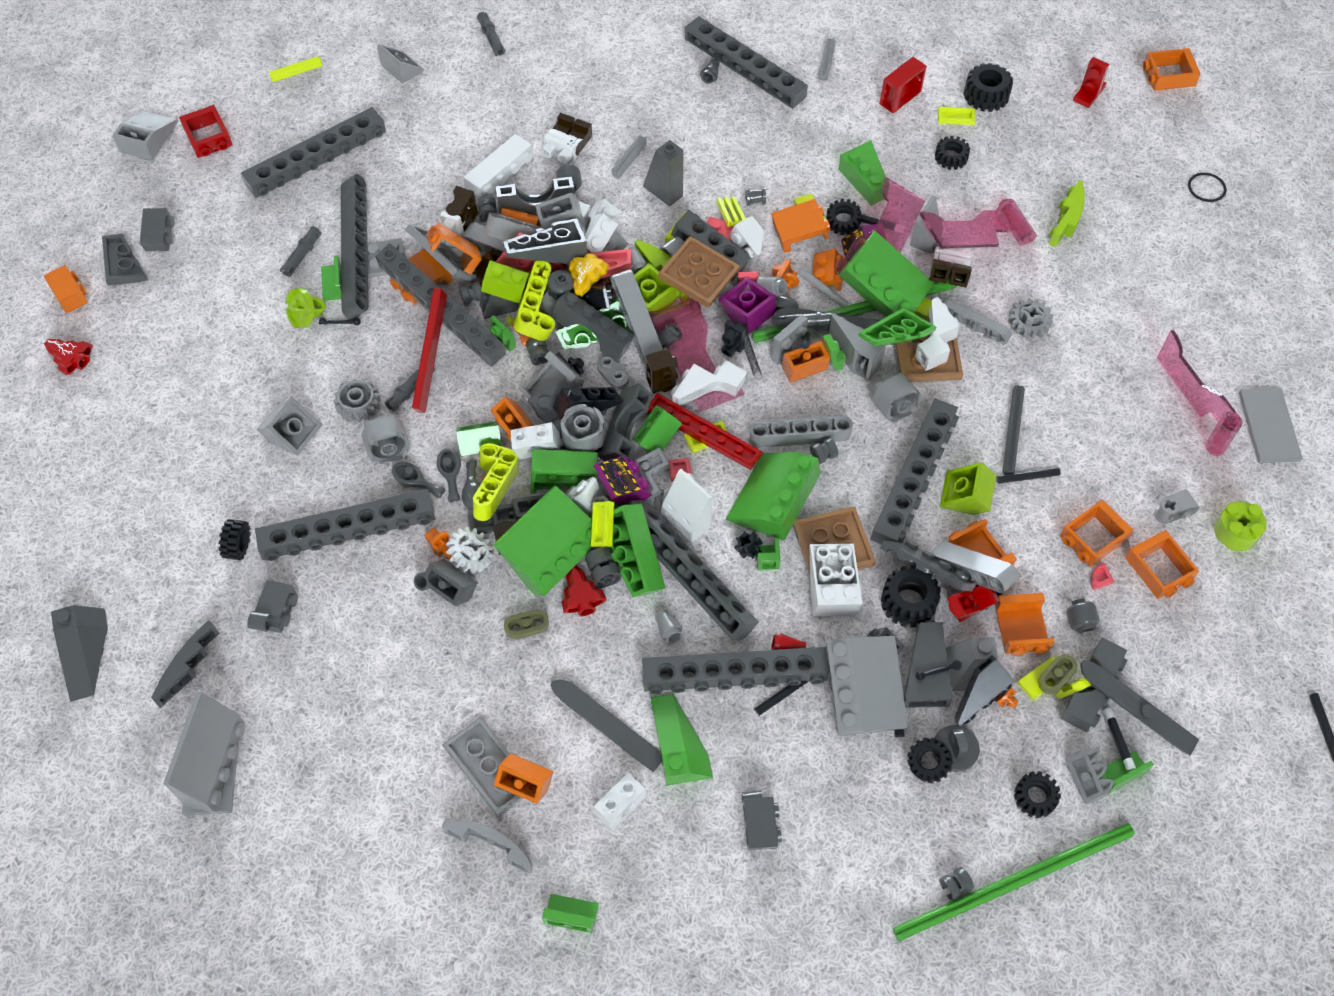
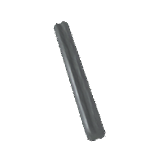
M1015 385L1012 392L1003 474L1014 473L1025 392V388L1019 385Z

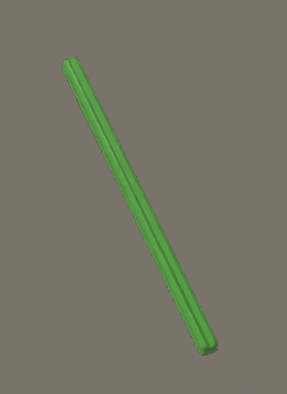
M949 278L947 284L934 282L926 296L955 289L957 286L950 285ZM866 300L826 312H839L841 315L856 316L877 309ZM778 325L753 331L752 339L755 343L773 339L786 327L778 328Z
M1126 823L895 926L893 933L898 941L904 940L1131 838L1135 832L1132 826Z

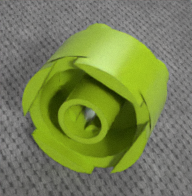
M1242 501L1232 502L1225 507L1214 525V532L1216 538L1226 545L1227 548L1234 551H1247L1264 534L1267 522L1259 505Z

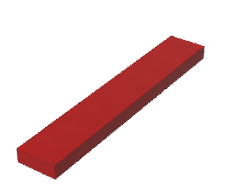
M439 288L433 289L413 397L412 409L418 413L426 412L447 294Z
M658 393L650 402L648 413H651L656 405L682 423L678 430L749 470H752L762 456L763 451Z

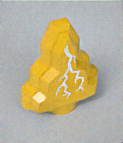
M586 254L583 258H573L569 264V272H571L574 280L573 288L575 295L583 296L590 290L592 284H595L599 281L600 277L606 275L609 265L593 254Z

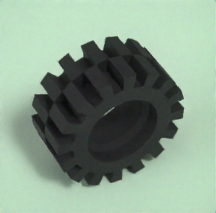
M947 136L944 137V140L940 139L935 151V160H938V165L942 164L943 168L948 166L949 170L954 167V170H957L958 166L961 169L963 165L967 164L970 147L968 142L965 143L966 140H960L958 136L956 139H954V136H950V139ZM952 150L956 151L959 154L950 155L946 151Z
M842 198L840 202L835 200L834 204H830L827 209L826 219L829 222L831 231L834 230L835 234L841 232L840 235L844 236V232L849 235L851 231L854 232L860 227L862 212L860 206H856L855 201L850 203L851 199H847V202H844V198ZM845 213L849 214L851 219L843 222L839 221L836 217L839 214Z
M227 519L224 522V526L221 528L222 533L219 535L221 539L218 543L220 544L219 551H221L220 556L222 558L244 559L248 543L251 540L249 539V536H251L249 530L251 528L248 526L249 523L247 521Z
M925 737L922 741L917 740V744L910 747L911 752H908L907 755L909 757L907 762L910 770L923 782H941V779L943 777L946 778L948 776L947 773L952 770L951 764H953L951 752L942 741H938L936 738L931 737V739ZM930 751L937 753L939 756L938 765L933 769L924 768L921 763L922 756Z
M1034 771L1030 772L1029 775L1025 774L1019 780L1014 790V799H1017V807L1021 806V811L1023 813L1025 811L1028 812L1030 817H1033V815L1036 818L1048 816L1058 806L1061 794L1058 793L1060 787L1055 786L1057 781L1055 779L1049 780L1051 776L1049 774L1042 776L1043 772L1038 771L1037 774ZM1032 787L1041 788L1046 794V800L1042 803L1032 801L1028 795V790Z

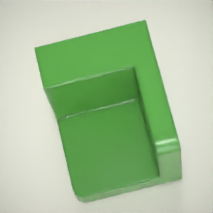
M778 537L774 538L773 545L760 546L762 552L756 555L757 570L780 569L781 558Z

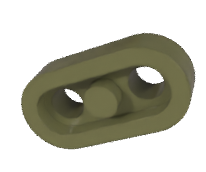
M532 610L512 615L504 622L505 633L511 639H520L540 634L549 627L548 615L542 610ZM539 620L542 623L541 625L536 626L534 625V622ZM514 626L520 627L518 631L512 630Z
M1068 654L1058 655L1038 679V686L1041 691L1049 695L1058 693L1076 672V660ZM1060 666L1066 667L1067 671H1063ZM1046 682H1051L1053 686H1048Z

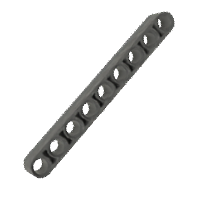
M354 174L341 184V309L345 317L350 320L355 319L369 308L367 188L365 180L359 174Z

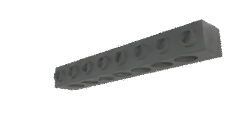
M698 16L685 26L686 41L793 109L807 97V84L712 25L707 20Z
M371 107L241 172L243 181L255 198L265 196L269 191L282 187L293 179L300 178L304 173L316 170L318 166L331 162L336 157L347 154L358 146L365 145L367 141L375 137L382 136L386 132L384 120Z
M389 243L375 256L379 267L425 309L430 311L433 289L441 288ZM447 294L442 324L492 367L506 355L504 344Z
M934 398L875 524L870 540L882 544L883 541H904L906 532H904L905 526H911L914 515L911 513L913 509L918 510L922 498L919 497L920 493L926 492L930 481H927L928 476L933 477L937 465L934 463L936 459H941L945 448H942L943 443L948 444L952 434L949 430L951 427L955 428L959 416L956 415L957 406Z
M423 489L255 528L258 552L262 560L274 561L279 556H295L300 554L301 551L309 549L316 551L330 544L341 545L347 540H363L369 535H384L390 530H405L409 526L416 524L427 525L436 519L429 490Z
M631 500L628 505L642 504L658 560L732 641L747 637L759 621L647 500Z
M826 647L642 658L644 692L649 691L650 694H660L665 690L682 693L686 689H695L696 691L703 692L713 687H718L719 690H729L732 686L750 689L755 687V685L762 684L765 687H775L778 683H787V685L793 686L801 684V681H808L811 684L817 685L827 681L829 675ZM806 665L809 669L801 670L798 666ZM782 666L786 671L780 672L776 670V667ZM761 668L763 672L756 673L753 671V669ZM737 669L741 673L734 675L730 673V670ZM716 671L718 674L715 676H710L707 674V672ZM686 672L695 674L693 677L684 676ZM668 673L672 675V677L669 679H664L661 677V675Z

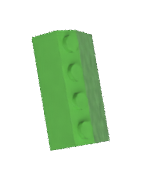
M876 231L869 236L838 274L885 317L902 308L914 314L934 284Z
M800 452L763 453L726 520L785 540L821 474L819 459Z
M554 486L501 536L493 546L533 594L545 596L593 548L591 547L592 519L557 486Z

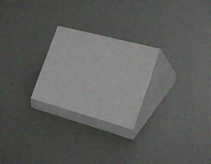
M378 44L377 50L381 65L402 84L424 71L404 51Z

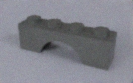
M572 177L553 179L550 187L537 195L525 194L515 184L496 187L500 215L504 208H511L531 214L537 212L536 204L571 192L575 195Z
M570 291L565 292L557 300L550 316L566 328L574 324L589 328L599 341L600 351L611 357L615 362H618L627 352L634 338V335L613 322Z
M637 383L622 389L620 397L623 402L616 405L599 455L601 460L607 461L622 456L632 460L636 445L630 441V433L636 421L648 411L653 396L641 384Z
M1102 637L1089 661L1097 664L1119 679L1115 675L1117 671L1122 672L1128 661L1124 658L1127 649ZM1098 689L1088 693L1075 692L1061 719L1087 732L1091 726L1096 727L1101 717L1097 713L1100 707L1105 708L1109 698Z

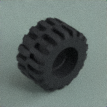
M982 63L980 66L976 65L974 69L969 71L964 89L965 101L968 100V104L970 106L974 105L973 108L976 110L981 108L983 112H985V109H988V112H992L993 109L998 111L1000 107L1004 108L1009 101L1013 77L1009 71H1006V68L1000 67L998 64Z
M903 566L900 571L898 569L894 570L892 575L889 574L881 596V602H883L882 609L883 611L887 610L885 615L888 618L892 616L893 623L897 624L900 621L902 622V627L910 624L911 628H915L917 623L931 620L941 597V589L937 586V579H932L933 574L915 569V566H910V569ZM907 589L913 590L923 600L918 603H910L905 601L899 592Z

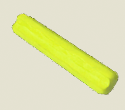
M319 56L270 71L269 75L272 82H276L321 67L322 62Z

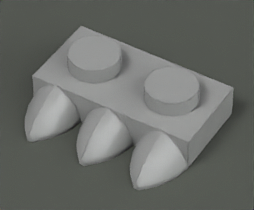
M1093 748L1086 749L1066 759L1085 804H1091L1110 795L1109 791L1114 784L1113 780L1102 779L1107 766L1095 763L1099 757L1100 750Z

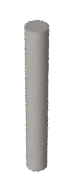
M802 267L797 273L799 276L838 305L844 307L849 304L848 301Z

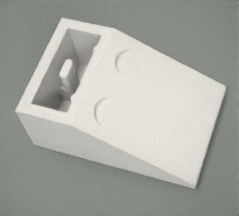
M680 469L662 505V516L690 543H693L710 529L712 495L707 488H702L690 473Z
M810 544V597L813 616L858 614L863 603L854 544Z

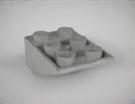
M143 111L123 121L112 137L119 152L153 160L177 124L178 119Z
M572 192L535 205L542 228H551L552 224L558 221L577 219L585 236L587 230L579 202Z
M833 313L829 334H831L834 341L838 342L840 350H843L846 358L845 364L850 371L869 381L882 364L886 345L874 346L860 338L858 334L864 330L862 327L856 326L845 318Z

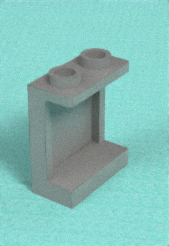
M549 351L545 355V358L548 360L547 364L527 387L520 386L518 389L523 393L521 397L529 403L528 400L564 379H566L570 388H580L585 381L558 355Z

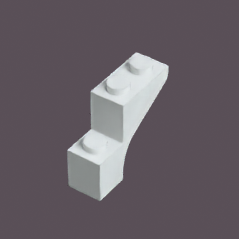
M605 199L596 201L587 216L591 221L585 238L587 250L591 253L602 252L618 226L614 219L620 210Z
M938 297L932 300L931 309L929 310V323L937 328L930 334L927 340L918 344L915 357L925 371L947 362L950 352L947 342L957 338L960 327L958 320L953 318L946 304L942 303Z
M727 360L722 366L719 365L716 368L714 374L693 364L690 370L686 369L681 384L675 385L671 392V396H673L672 401L683 406L712 391L726 392L735 397L746 380L747 372Z

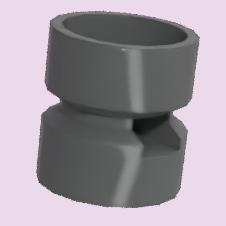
M609 547L594 549L585 557L593 582L597 588L614 585L622 578L619 567L611 555L613 553L612 549Z

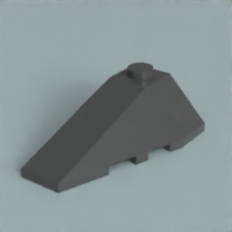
M577 219L558 221L546 230L542 228L537 229L533 235L523 234L503 242L507 257L570 264L573 258H583L587 254V241Z
M72 605L51 611L54 636L70 702L93 696L99 674L101 655H103L105 636H107L108 631L105 609Z

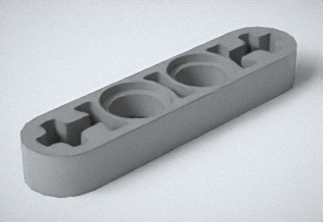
M950 299L942 300V303L946 304L953 318L966 325L965 327L975 332L979 331L984 334L983 336L1002 345L1007 344L1011 338L1012 332L1005 325Z

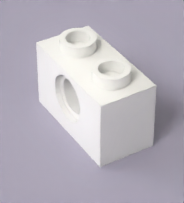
M552 422L511 430L512 450L519 459L532 457V449L561 450L560 433Z
M627 773L594 806L595 815L612 831L646 798L645 788Z

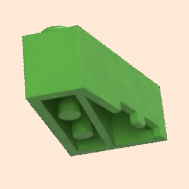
M871 140L840 155L839 171L871 206L887 198L889 182Z
M532 449L530 494H536L537 490L549 488L550 491L554 486H568L570 489L572 486L576 487L582 480L587 481L592 477L597 478V472L594 468V465L597 463V452Z

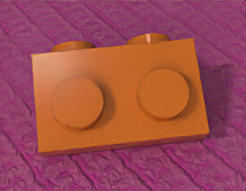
M835 248L814 254L813 276L826 286L834 285L837 290H842V282L844 280L838 274L845 266L844 257Z

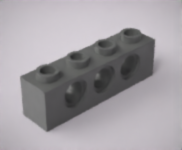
M690 210L679 219L672 230L671 235L673 237L678 236L685 242L691 236L740 265L738 272H741L746 267L751 258L744 250L738 248L728 238L716 231L713 226L707 224ZM738 272L731 281H734V279L738 276Z

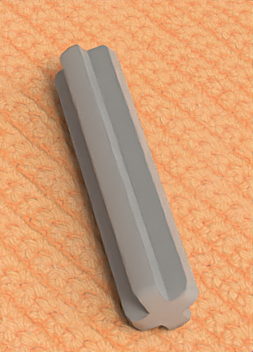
M834 38L826 40L818 75L820 80L828 79L836 42Z
M640 135L635 139L611 170L613 176L621 177L647 144L645 137Z

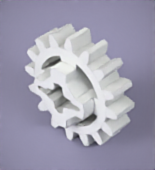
M465 527L464 530L459 528L449 537V541L446 543L449 549L446 551V554L452 555L449 561H455L457 563L456 568L461 566L464 573L470 569L471 574H474L476 571L482 572L489 566L490 560L494 557L490 553L493 547L487 545L490 540L483 539V532L479 535L477 534V529L474 528L470 532V529Z

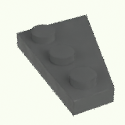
M123 234L102 235L106 284L117 285L147 281V275L140 267V263L133 255Z

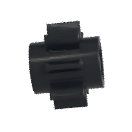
M743 531V534L736 537L738 545L734 546L737 552H740L743 559L746 556L754 559V556L762 552L759 545L763 544L760 538H757L758 536L754 531L751 534Z

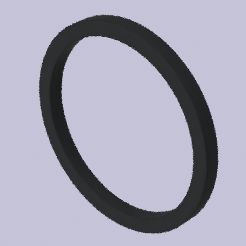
M1197 173L1188 181L1190 193L1197 199L1205 202L1219 201L1225 196L1227 191L1224 181L1211 173ZM1200 175L1212 176L1223 185V194L1216 199L1201 198L1193 192L1191 181Z

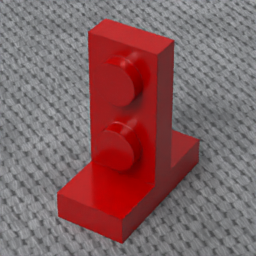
M1095 57L1091 58L1081 88L1073 98L1074 102L1090 108L1106 87L1107 83L1104 82L1110 64Z
M983 586L974 588L972 592L965 591L953 594L947 598L949 609L959 622L1000 602L994 590Z

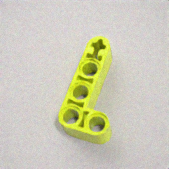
M535 261L513 323L514 329L518 333L539 341L549 339L555 327V321L552 317L538 312L551 272V265L545 261Z
M491 443L484 444L479 449L480 468L488 472L473 497V516L479 521H487L493 516L518 474L519 457L512 449Z

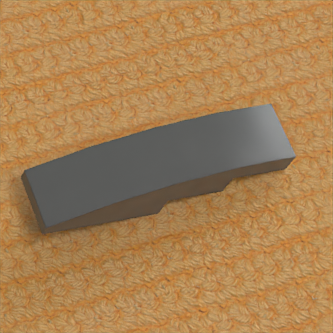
M544 495L512 499L511 504L499 505L493 516L487 521H479L475 519L473 514H468L470 531L475 528L479 535L482 532L488 534L494 532L493 525L502 521L511 522L519 520Z
M209 620L190 637L162 675L151 697L159 708L164 706L196 677L192 669L208 655L204 647L220 634L215 625Z

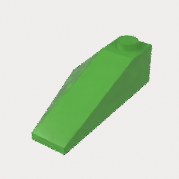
M617 297L613 298V302H610V309L595 308L630 333ZM574 324L568 328L564 326L555 331L564 350L588 347L591 342H598L596 335L583 325Z
M902 308L859 332L858 336L874 346L895 345L926 337L934 332L937 327Z
M674 694L651 697L666 786L713 778L709 755Z

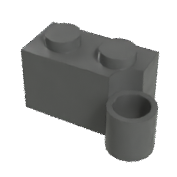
M143 208L140 244L145 251H169V246L173 243L171 228L174 227V217L170 215L167 208Z
M445 559L429 563L425 572L418 573L414 577V585L418 590L431 589L454 606L468 602L478 584L477 581Z
M266 580L255 611H251L249 614L248 628L264 632L282 633L284 627H287L290 623L289 613L291 607H295L298 601V594L293 585Z
M761 791L742 792L747 850L777 848L778 842H782L781 827H776V817H779L778 802L774 803L773 797H762Z

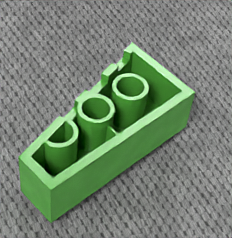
M642 504L623 505L614 509L611 547L613 553L611 555L614 562L619 563L622 569L620 573L632 597L650 595L666 589Z

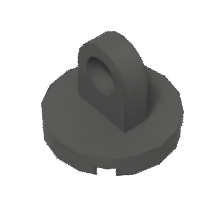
M959 725L946 726L940 729L934 737L936 740L942 741L951 752L953 760L951 771H965L971 768L977 761L980 752L979 741L974 733L967 728ZM933 752L935 760L939 763L938 754Z

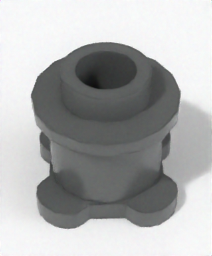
M666 324L662 333L656 332L661 346L669 348L670 351L674 349L672 344L682 338L681 330L675 324Z

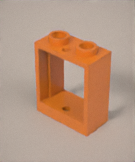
M1190 48L1148 52L1146 59L1142 63L1143 71H1146L1148 75V83L1152 85L1154 91L1196 86L1201 75ZM1179 65L1183 74L1160 76L1157 67Z
M1102 499L1064 526L1060 537L1067 547H1071L1077 553L1078 558L1083 563H1087L1092 567L1126 542L1131 536L1133 529ZM1093 518H1096L1116 538L1097 553L1075 533V531Z
M1167 530L1130 548L1125 557L1157 599L1163 596L1166 598L1173 596L1178 591L1177 589L1182 586L1188 588L1196 581L1194 578L1199 573L1197 567ZM1159 549L1164 551L1183 575L1165 586L1142 559Z

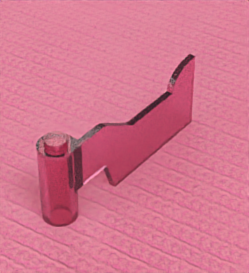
M885 177L882 184V194L888 203L875 229L852 243L847 255L843 259L840 258L835 264V274L838 275L874 231L901 253L925 200Z
M1005 199L1000 202L996 210H984L973 220L944 221L938 215L921 211L919 214L940 249L998 247L997 232H1011L1020 246L1033 242L1037 236L1013 199Z
M694 299L686 300L650 314L656 332H662L666 324H675L681 330V339L669 347L671 355L676 356L678 362L677 370L681 378L686 369L690 370L693 364L712 374L716 370L706 351L708 324L701 313L702 310L699 302ZM740 389L734 397L726 392L712 391L693 401L699 411L703 412L743 396L745 393Z
M1173 329L1169 332L1156 359L1197 414L1203 417L1211 413L1218 422L1205 443V449L1213 456H1221L1226 452L1240 430L1242 419L1223 394L1206 386L1182 356V344Z

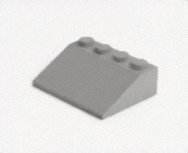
M895 636L848 637L826 640L838 736L908 729Z
M197 691L163 783L185 807L214 812L216 805H219L222 798L221 790L223 784L227 782L230 775L229 767L231 761L237 755L239 738L245 732V722L239 714L203 692Z

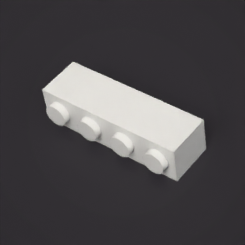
M514 134L463 177L465 188L474 191V195L478 198L490 196L497 186L503 185L509 176L516 174L522 165L532 160V144Z

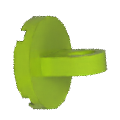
M303 288L291 289L285 300L286 304H288V309H286L287 318L295 328L309 327L313 319L320 317L326 308L321 299L311 297L308 291Z

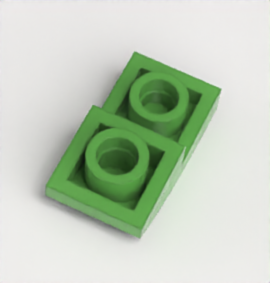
M491 316V333L510 352L516 348L512 332L496 316Z
M831 334L824 335L823 345L830 356L832 365L837 371L843 370V364L846 361L843 350H840L838 342L833 340Z

